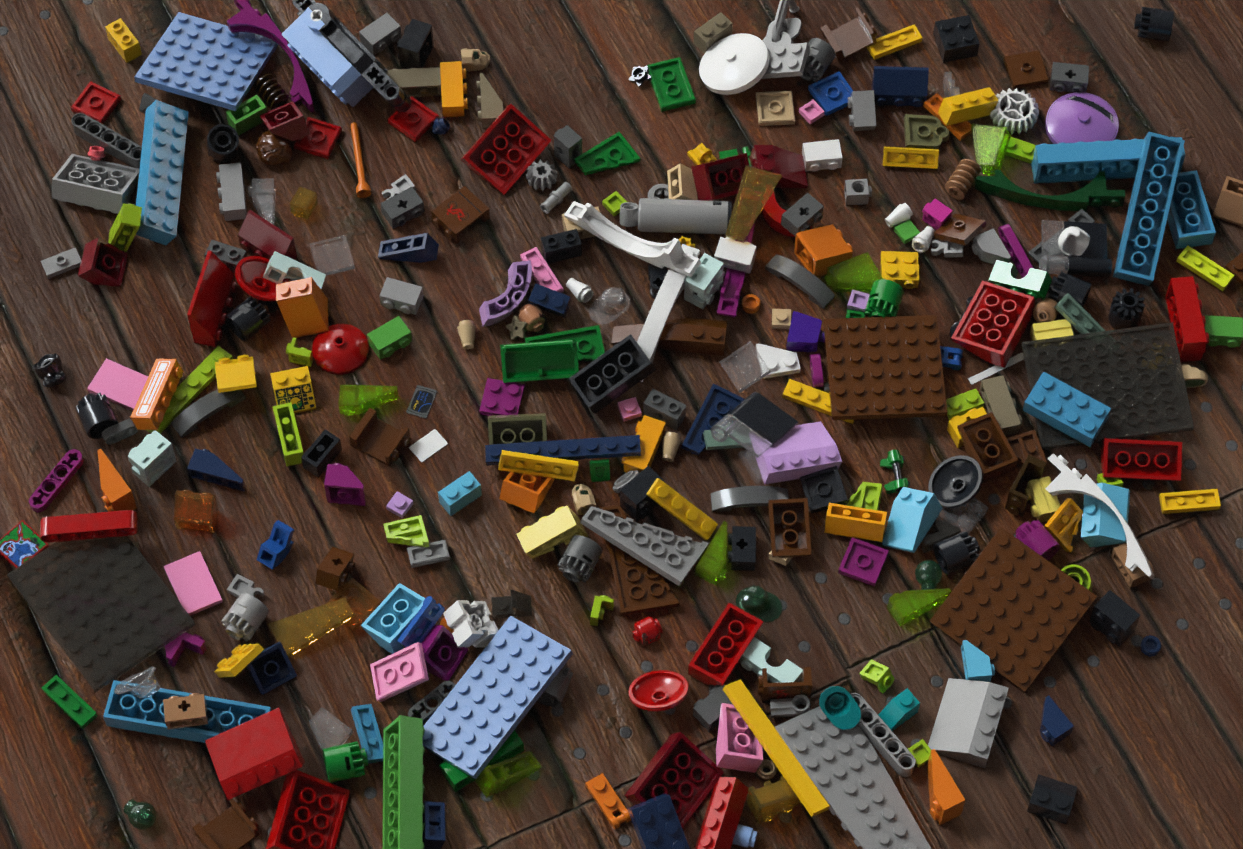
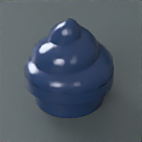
M438 117L434 120L432 133L439 135L448 133L451 126L445 117Z

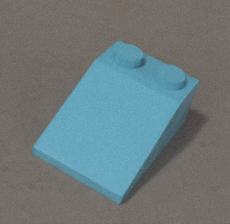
M906 487L901 489L893 502L882 542L883 546L912 553L916 551L943 509L934 493Z

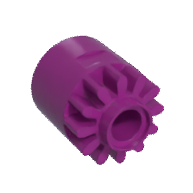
M1033 520L1031 523L1027 521L1020 525L1015 532L1018 540L1048 561L1060 549V544L1039 520Z

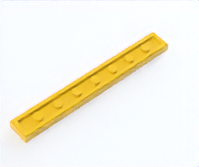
M741 679L725 685L723 691L811 817L827 811L830 807Z

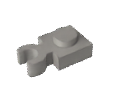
M405 174L391 184L392 189L384 190L382 195L384 199L388 196L391 198L410 187H413L415 191L417 189Z
M939 240L931 242L932 247H938L931 249V254L934 256L944 253V257H963L964 245L948 241L940 242Z
M239 574L235 576L227 588V592L237 598L241 593H247L252 596L257 594L265 595L261 588H254L255 584L253 581Z

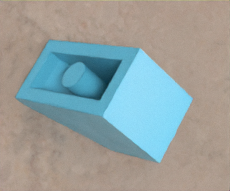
M963 640L961 653L965 680L991 682L992 676L995 675L994 664H990V657L969 641Z

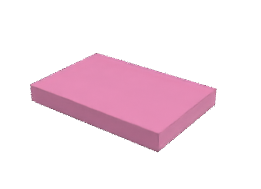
M106 359L87 390L90 393L105 394L109 401L133 411L148 376Z
M200 551L164 566L186 617L223 602Z
M419 642L370 664L376 700L379 702L429 680L423 646Z

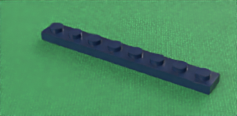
M640 435L485 445L486 466L499 465L502 450L566 460L641 456Z

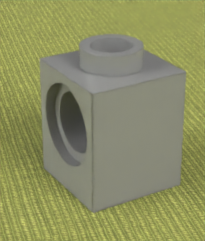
M867 179L845 180L844 194L846 205L868 204L869 197H872V188L868 186Z

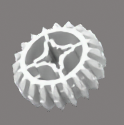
M1009 88L1007 92L1002 90L1000 94L996 95L998 103L990 113L993 125L998 124V129L1004 128V133L1009 130L1011 134L1014 131L1020 134L1022 130L1027 132L1028 128L1032 129L1033 125L1037 122L1039 106L1038 103H1035V98H1031L1030 93L1025 94L1024 90L1019 92L1017 88L1012 91ZM1002 106L1006 107L1004 111L1000 109ZM1027 111L1028 115L1024 117L1023 114Z

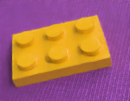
M260 644L238 645L232 650L231 653L233 655L228 659L224 658L217 664L218 668L214 672L219 678L235 677L264 649Z

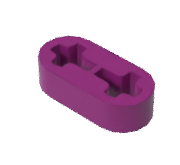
M820 354L810 355V369L813 388H822L823 372Z

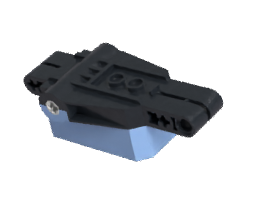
M292 0L293 5L299 10L297 12L299 17L282 33L283 37L289 42L287 46L345 105L349 103L354 107L374 87L398 112H406L411 107V99L387 75L388 70L326 5L316 3L314 0Z

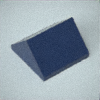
M281 642L263 650L246 666L250 677L261 695L297 676Z

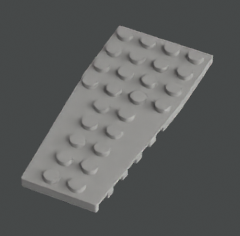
M819 706L775 726L781 738L829 804L830 812L833 816L835 814L842 821L841 826L845 831L848 830L855 838L854 843L857 847L861 846L862 849H931L874 747L858 724L851 729H839L830 722Z

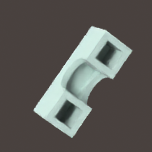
M274 251L267 264L263 278L280 284L283 279L295 281L312 277L321 289L326 274Z
M755 637L740 658L742 667L748 671H753L757 676H762V668H767V681L769 683L799 682L801 680L803 669L788 659L779 667L770 666L766 660L770 656L771 648Z

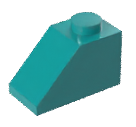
M907 688L894 697L878 716L893 731L918 713L920 702Z

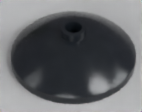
M959 455L950 457L935 468L929 479L928 490L930 493L935 494L942 507H961L970 502L980 491L983 483V470L979 463L969 456Z

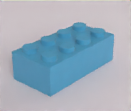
M1197 170L1177 173L1167 218L1176 249L1186 248L1187 245L1195 247L1212 244L1216 234Z
M1043 371L1025 400L1023 411L1091 447L1107 421L1111 408Z

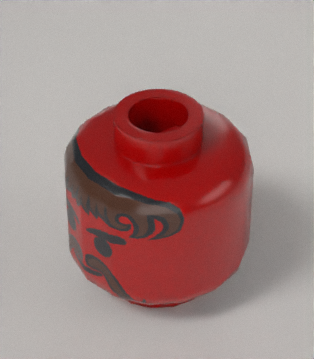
M646 617L635 622L634 631H632L634 640L636 642L640 641L644 646L658 641L661 633H663L659 621L652 617Z

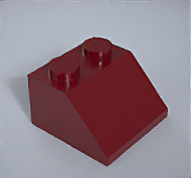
M293 101L260 115L261 120L272 134L291 141L301 140L310 134L303 114Z
M98 237L85 244L78 276L92 284L119 287L122 283L128 254Z

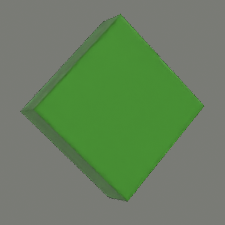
M910 219L894 227V232L904 244L913 240L920 233Z

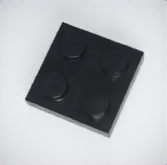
M837 466L800 477L805 496L808 498L811 514L828 509L829 503L841 505L848 503Z

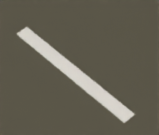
M1034 347L1010 358L1005 368L1040 352V350L1035 351ZM995 365L968 378L971 384H974L1005 368Z

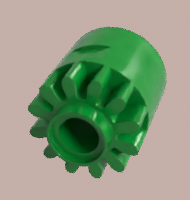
M879 279L874 281L865 308V314L869 315L868 317H896L904 289L891 280Z
M358 741L322 749L330 783L365 774L364 767L368 766L365 748H359Z

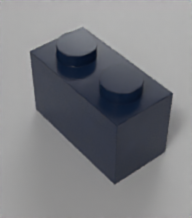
M535 283L528 301L529 304H535L540 309L565 318L572 300L570 296Z

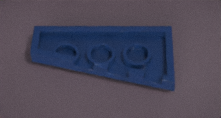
M713 383L681 448L699 456L706 448L703 436L704 430L723 429L726 426L724 417L739 405L744 398Z

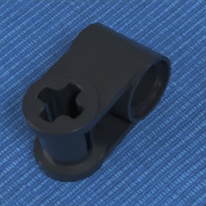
M648 264L650 295L654 299L667 274V267L665 266L659 268L653 264Z

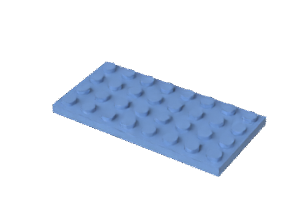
M510 616L423 726L425 729L423 736L424 748L472 778L477 779L570 659L573 652Z

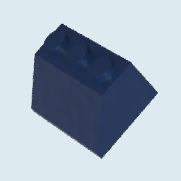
M874 66L871 90H874L875 105L923 106L927 100L929 68Z

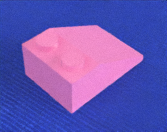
M722 703L716 744L717 767L755 773L763 761L762 745L734 705Z

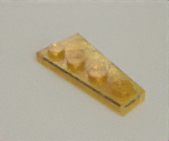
M750 166L745 167L725 237L744 242L782 175Z
M341 598L269 623L268 626L276 640L282 643L289 658L356 615L347 600Z

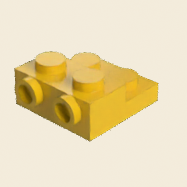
M881 251L880 278L896 282L902 288H918V252Z

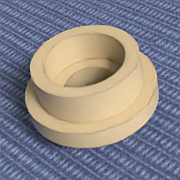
M763 760L756 772L760 778L768 780L776 775L777 767L773 761ZM769 768L770 772L765 773L763 769Z

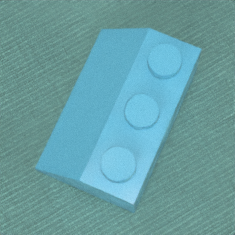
M1097 483V486L1109 497L1128 523L1130 490L1106 483ZM1084 495L1081 538L1091 548L1127 543L1124 528L1115 512L1102 501Z
M399 583L363 622L361 627L382 648L392 654L398 652L404 646L397 640L421 609L425 598Z

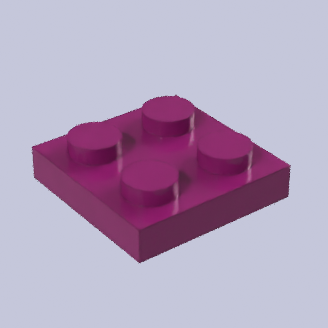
M487 378L479 410L480 415H518L525 384L503 383V380Z
M852 537L838 573L875 587L889 550Z

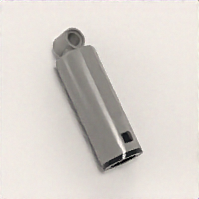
M640 198L639 206L632 202L620 205V224L626 227H633L638 224V231L730 235L732 201Z

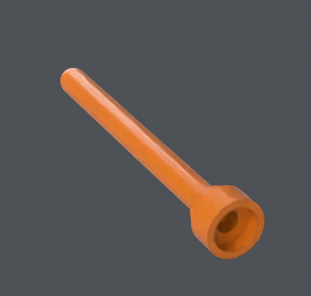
M353 122L351 123V133L358 176L356 195L359 198H367L371 195V189L365 180L358 124Z

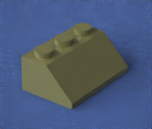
M546 413L488 416L489 445L547 441Z

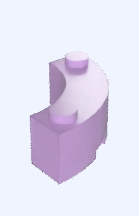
M531 260L513 262L508 269L506 291L495 299L483 302L479 308L483 327L504 320L519 306L531 282Z

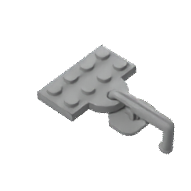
M780 0L775 20L770 23L766 37L762 40L768 49L770 62L766 73L761 79L803 76L810 46L808 43L794 44L792 40L800 34L802 22L799 18H786L788 7L790 8V13L799 11L800 8L795 0Z

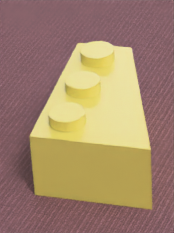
M567 505L557 508L549 516L541 517L538 522L522 528L521 532L516 534L525 553L531 559L553 551V546L563 542L565 545H568L575 535L588 537L583 525L580 523L579 517Z

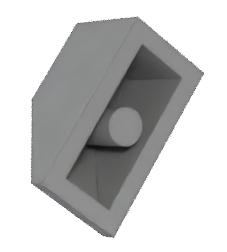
M994 229L974 237L973 244L971 245L972 251L975 255H978L981 261L994 265L996 260L1010 263L1011 256Z

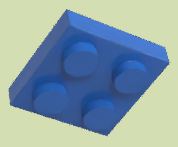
M840 71L808 86V91L825 111L826 116L847 107L848 97H850L853 91Z

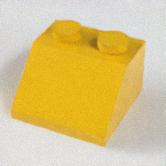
M241 355L237 359L221 358L218 360L219 362H215L218 393L257 387L253 357Z

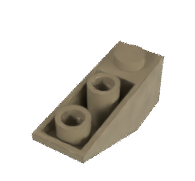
M480 73V81H477V92L481 91V96H477L478 107L481 106V111H478V122H482V129H487L502 113L503 102L483 73Z

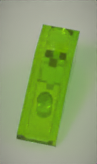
M340 385L338 404L340 414L347 416L361 414L368 411L369 408L374 409L394 401L399 397L398 387Z
M723 521L696 566V576L714 585H717L719 580L723 581L727 574L726 521Z
M950 588L910 590L900 594L895 593L889 598L887 609L898 625L902 626L943 604L952 591Z
M528 751L484 768L476 783L487 798L504 791L539 770L542 766L533 753Z

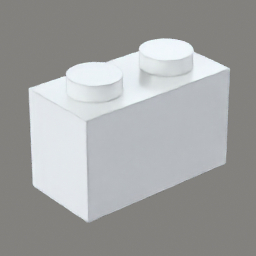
M839 139L803 143L802 156L805 171L815 172L823 169L834 170L841 168L842 153Z
M720 237L714 258L723 262L726 268L751 273L756 257V246L750 242H739L730 237Z

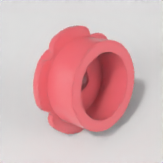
M91 146L87 153L95 161H100L106 156L104 148L101 146Z

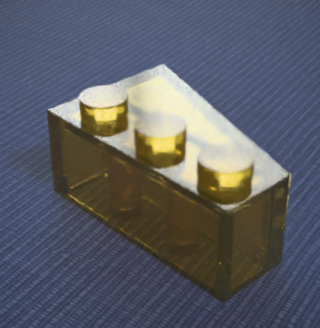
M783 776L780 777V781L773 784L767 781L764 782V787L755 789L752 786L748 788L747 804L758 823L762 821L768 822L781 812L785 814L791 811L794 806L798 804L803 805Z

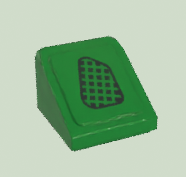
M609 459L590 461L592 482L610 480Z

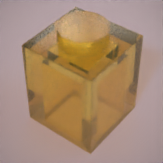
M299 187L290 202L291 213L298 218L308 220L318 203L316 192Z

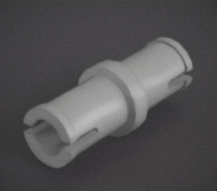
M564 182L556 191H552L549 194L550 196L540 205L541 210L548 214L557 204H561L563 198L573 190L572 186Z

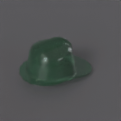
M759 586L744 588L737 595V607L764 622L776 620L782 612V604L779 598Z

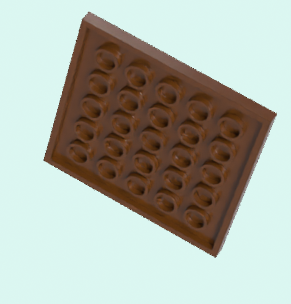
M937 315L823 319L832 420L947 416Z
M1000 527L930 619V623L961 646L963 640H967L990 657V664H994L995 671L1026 693L1098 597Z

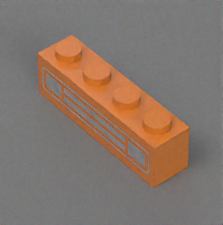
M156 359L130 416L137 430H158L183 375V369L177 359Z

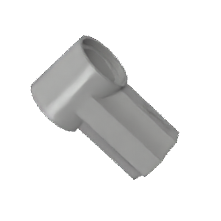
M800 694L794 698L770 700L771 718L797 717L810 711V701L805 695ZM799 704H803L806 707L804 709H798L796 706Z

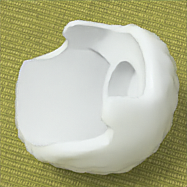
M1075 226L1063 230L1058 238L1059 249L1067 256H1081L1090 242V236L1084 230Z

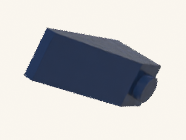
M428 233L380 242L378 258L418 263L433 261L437 259L439 244Z
M195 448L187 467L189 477L244 492V481L238 474L211 451Z

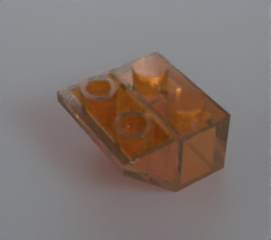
M176 490L174 507L176 528L215 533L219 515L215 495L208 492L194 493L190 490Z

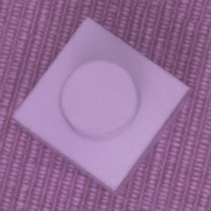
M852 289L847 309L865 312L870 294Z
M396 492L386 505V509L403 518L412 507L413 500Z

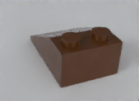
M992 412L957 426L967 455L975 459L983 470V483L1016 469L1018 458Z
M808 498L768 500L772 557L811 556Z

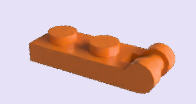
M603 773L585 783L586 788L614 830L619 828L623 822L626 821L628 823L631 821L628 810ZM619 811L621 815L615 817L613 814Z

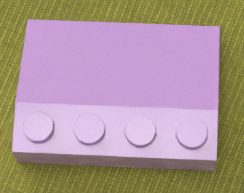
M821 421L795 425L772 446L755 434H748L764 485L800 479L801 476L837 466L839 469L842 462L836 443Z

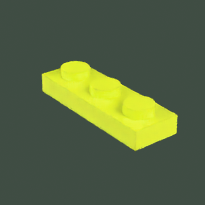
M1188 245L1177 257L1176 262L1222 291L1225 290L1234 278V274Z

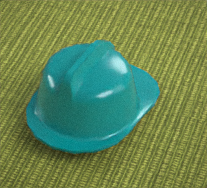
M831 686L824 690L820 696L819 705L830 722L842 730L855 727L860 721L861 709L851 694L840 686Z

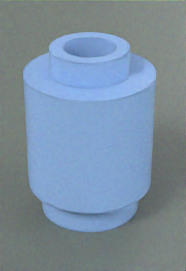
M738 824L732 844L746 848L749 846L754 847L758 832L754 831L751 827Z

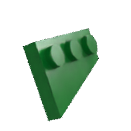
M619 131L576 157L575 163L584 175H589L640 162L641 158Z

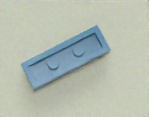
M372 704L353 706L351 708L352 717L361 748H365L368 764L383 762V741Z

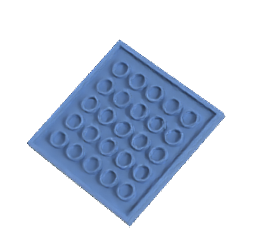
M178 12L134 76L136 83L237 111L278 44L265 36L254 33H231L226 25Z

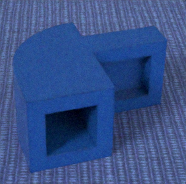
M279 520L276 521L270 538L261 544L256 560L271 569L278 566L292 548L294 542L291 539L294 529Z

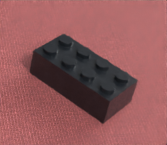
M630 334L570 377L569 380L588 408L596 414L656 371V368Z

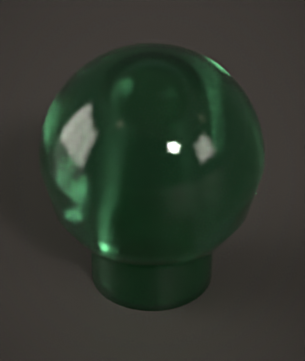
M924 560L915 569V577L918 583L921 584V592L937 591V584L942 577V569L933 560Z
M131 799L124 806L123 812L128 815L129 822L134 828L145 830L154 825L157 819V812L152 804L145 801L137 802Z

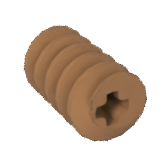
M970 159L961 160L945 184L946 192L956 200H963L968 193V189L971 188V184L975 182L976 176L981 172L980 165Z

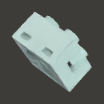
M706 253L700 258L701 264L693 276H687L685 279L684 300L701 309H704L707 304L710 305L714 299L715 292L721 290L725 274L723 271L724 263Z
M156 430L146 435L143 442L137 447L132 448L128 455L129 462L133 465L131 467L132 473L149 487L176 462L172 443Z

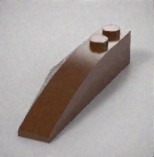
M699 318L667 320L657 349L724 356L728 321ZM645 323L614 326L611 345L618 344L630 334L638 341Z

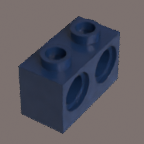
M424 801V812L422 814V822L424 823L422 842H424V849H441L445 842V803Z

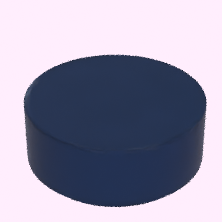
M1149 635L1142 639L1140 649L1146 656H1155L1161 649V642L1157 637Z

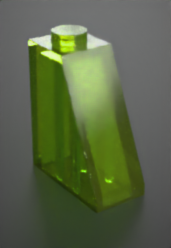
M972 124L971 130L976 162L980 165L983 174L992 175L995 170H1001L1011 136L1006 127Z
M868 252L827 267V275L825 276L828 286H831L834 292H852V289L860 292H871L873 282L883 279Z

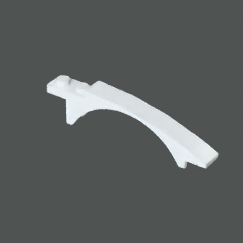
M573 201L564 214L565 218L607 243L659 268L665 266L692 277L701 264L699 258L684 253L679 239L674 238L667 243H656L641 239L609 221L589 203L583 205Z
M682 244L684 253L698 258L700 254L699 249ZM672 269L668 270L637 341L652 363L666 321L677 298L685 287V279L687 278V275Z
M1052 454L1048 460L1061 473L1045 489L1052 496L1078 493L1094 497L1107 504L1118 516L1125 531L1127 540L1125 566L1132 572L1139 567L1148 577L1153 579L1155 576L1133 530L1114 503L1087 474L1080 479L1082 475L1075 468L1070 470L1066 466L1069 463L1061 455L1057 457L1055 454Z

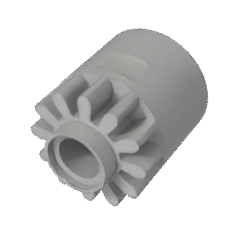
M241 593L221 622H223V626L227 627L225 631L229 636L236 640L244 639L248 641L264 621L269 610L254 596Z

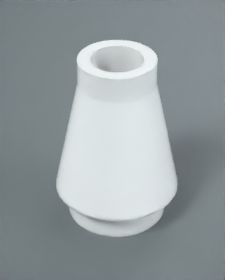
M906 203L899 204L884 220L891 228L909 220L913 212Z
M927 226L912 240L913 249L919 253L927 251L935 230Z
M570 278L567 281L566 287L579 302L586 303L592 298L593 291L590 286L574 278Z

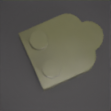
M905 114L904 116L905 148L938 149L941 143L948 141L950 137L949 130L941 125V121L937 117Z

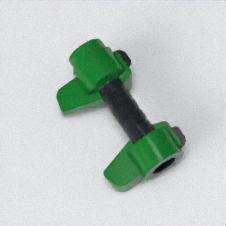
M890 450L888 458L880 461V467L892 469L895 480L884 485L887 494L900 493L903 487L908 488L910 486L907 478L902 477L901 468L905 458L899 453V450Z

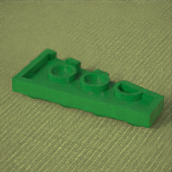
M599 325L525 338V343L576 339L578 361L592 362L605 353Z

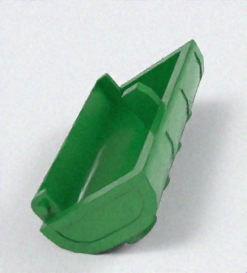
M576 339L500 345L503 383L570 378L579 372Z

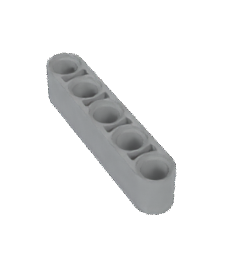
M851 693V696L861 709V718L858 725L868 740L897 774L902 777L910 776L914 771L916 763L914 756L865 699L858 693ZM867 717L871 719V722H864L862 718ZM880 732L884 734V737H877L875 733ZM893 747L897 749V752H890L888 748ZM906 762L910 764V767H903L901 763Z

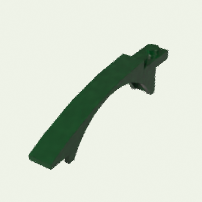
M995 170L994 176H976L975 182L976 190L1019 204L1052 210L1080 211L1083 209L1086 212L1088 206L1118 207L1123 206L1125 200V190H1106L1105 171H1099L1089 184L1077 191L1052 196L1036 194L1020 188L1011 182L1001 170Z

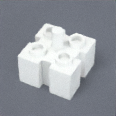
M457 600L443 613L447 625L454 629L452 635L458 647H470L471 645L474 647H486L499 631L495 622L489 618L491 613L485 601H473L470 604L467 600Z

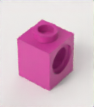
M934 199L931 203L928 202L924 206L922 220L938 230L952 217L953 210L937 199Z

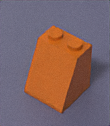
M831 224L796 233L794 254L804 268L817 278H820L851 262L853 248L849 243L845 242L841 231Z
M312 277L276 284V301L292 338L329 331L328 298Z

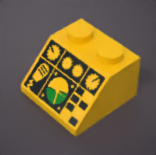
M308 366L270 373L276 405L291 402L294 414L317 410Z

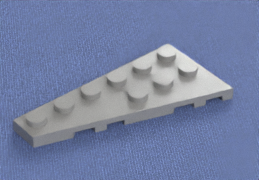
M593 506L590 507L581 519L580 523L678 586H680L709 545V543L704 541L699 543L693 541L688 536H685V538L674 535L672 531L647 523L642 525L633 522L634 519L628 517L623 519L615 516L612 512Z

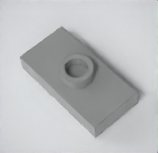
M75 247L41 261V264L49 279L80 267L81 258Z
M446 540L429 543V547L413 546L407 548L411 568L450 560Z

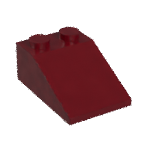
M754 145L749 156L754 188H765V184H773V188L808 187L802 155L774 145Z
M747 153L691 166L698 200L712 201L741 193L743 189H755Z

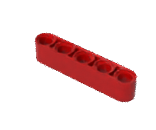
M133 510L44 517L40 520V539L44 542L130 536L138 532L137 512Z

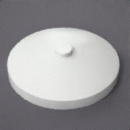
M745 33L730 35L714 43L705 52L699 66L700 77L704 85L714 93L722 95L737 94L751 88L761 80L768 69L770 55L764 42L757 36Z

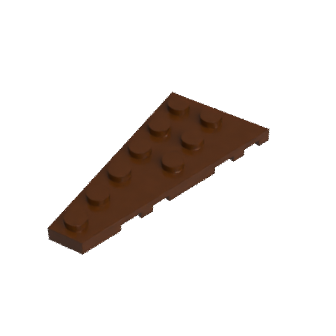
M620 505L600 508L614 513L617 517L623 519L627 517ZM606 540L621 616L680 606L679 601L675 598L671 588L661 574Z

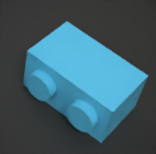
M470 471L438 492L439 503L450 516L482 495L481 484Z

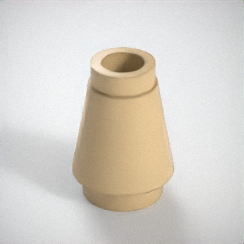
M472 320L460 321L457 329L463 349L474 348L476 325H474Z
M666 432L665 436H663L662 459L664 461H674L681 443L678 433Z

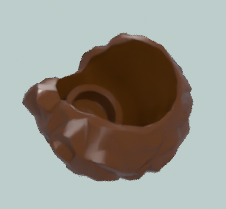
M269 130L259 137L256 150L260 160L266 165H283L288 163L292 157L290 140L272 134Z

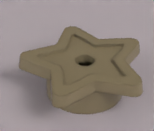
M517 316L513 317L512 323L506 325L511 331L512 340L517 336L525 338L527 322L520 321Z

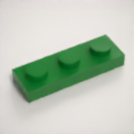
M57 675L41 688L82 729L98 716Z

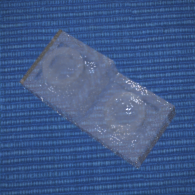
M944 72L943 89L946 98L960 94L959 87H955V79H952V72Z

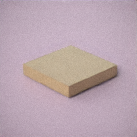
M792 91L756 92L759 126L795 124Z

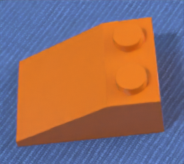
M102 449L97 450L100 483L103 493L101 499L105 504V510L107 512L135 510L137 507L131 489Z
M510 472L503 480L499 499L535 513L545 499L555 478Z
M933 749L930 752L927 765L929 811L932 818L942 825L962 814L965 798L938 753Z

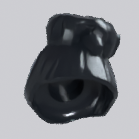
M56 353L44 355L33 365L37 376L43 380L44 387L51 388L66 380L65 373L62 371L60 356Z

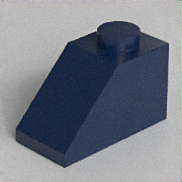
M1048 695L1043 704L1040 734L1045 742H1049L1051 746H1054L1069 736L1074 726Z

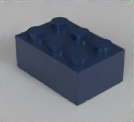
M662 794L627 808L642 849H690L669 794Z

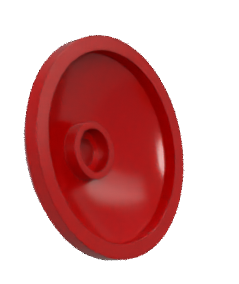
M260 256L245 257L239 261L235 269V277L240 287L248 295L258 300L276 301V283L263 278L270 259ZM283 279L282 283L289 282V279Z
M334 324L328 326L329 331L317 334L313 341L312 354L316 364L322 370L336 375L348 374L360 368L366 361L369 353L368 340L365 334L357 327L349 324Z
M658 670L645 673L636 678L631 683L628 693L630 701L636 707L646 711L660 712L672 709L684 701L688 695L689 686L687 680L681 674L668 670Z

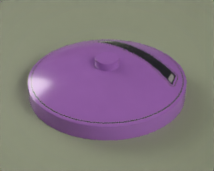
M1083 92L1070 93L1058 98L1050 106L1045 120L1046 133L1053 144L1061 142L1077 143L1080 141L1095 142L1098 140L1113 141L1116 139L1119 128L1118 117L1112 106L1096 95Z

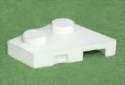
M759 343L756 344L763 379L800 373L801 368L796 352Z

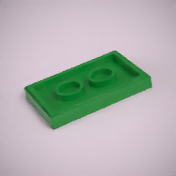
M680 57L647 65V73L651 76L650 82L661 112L696 103V98Z

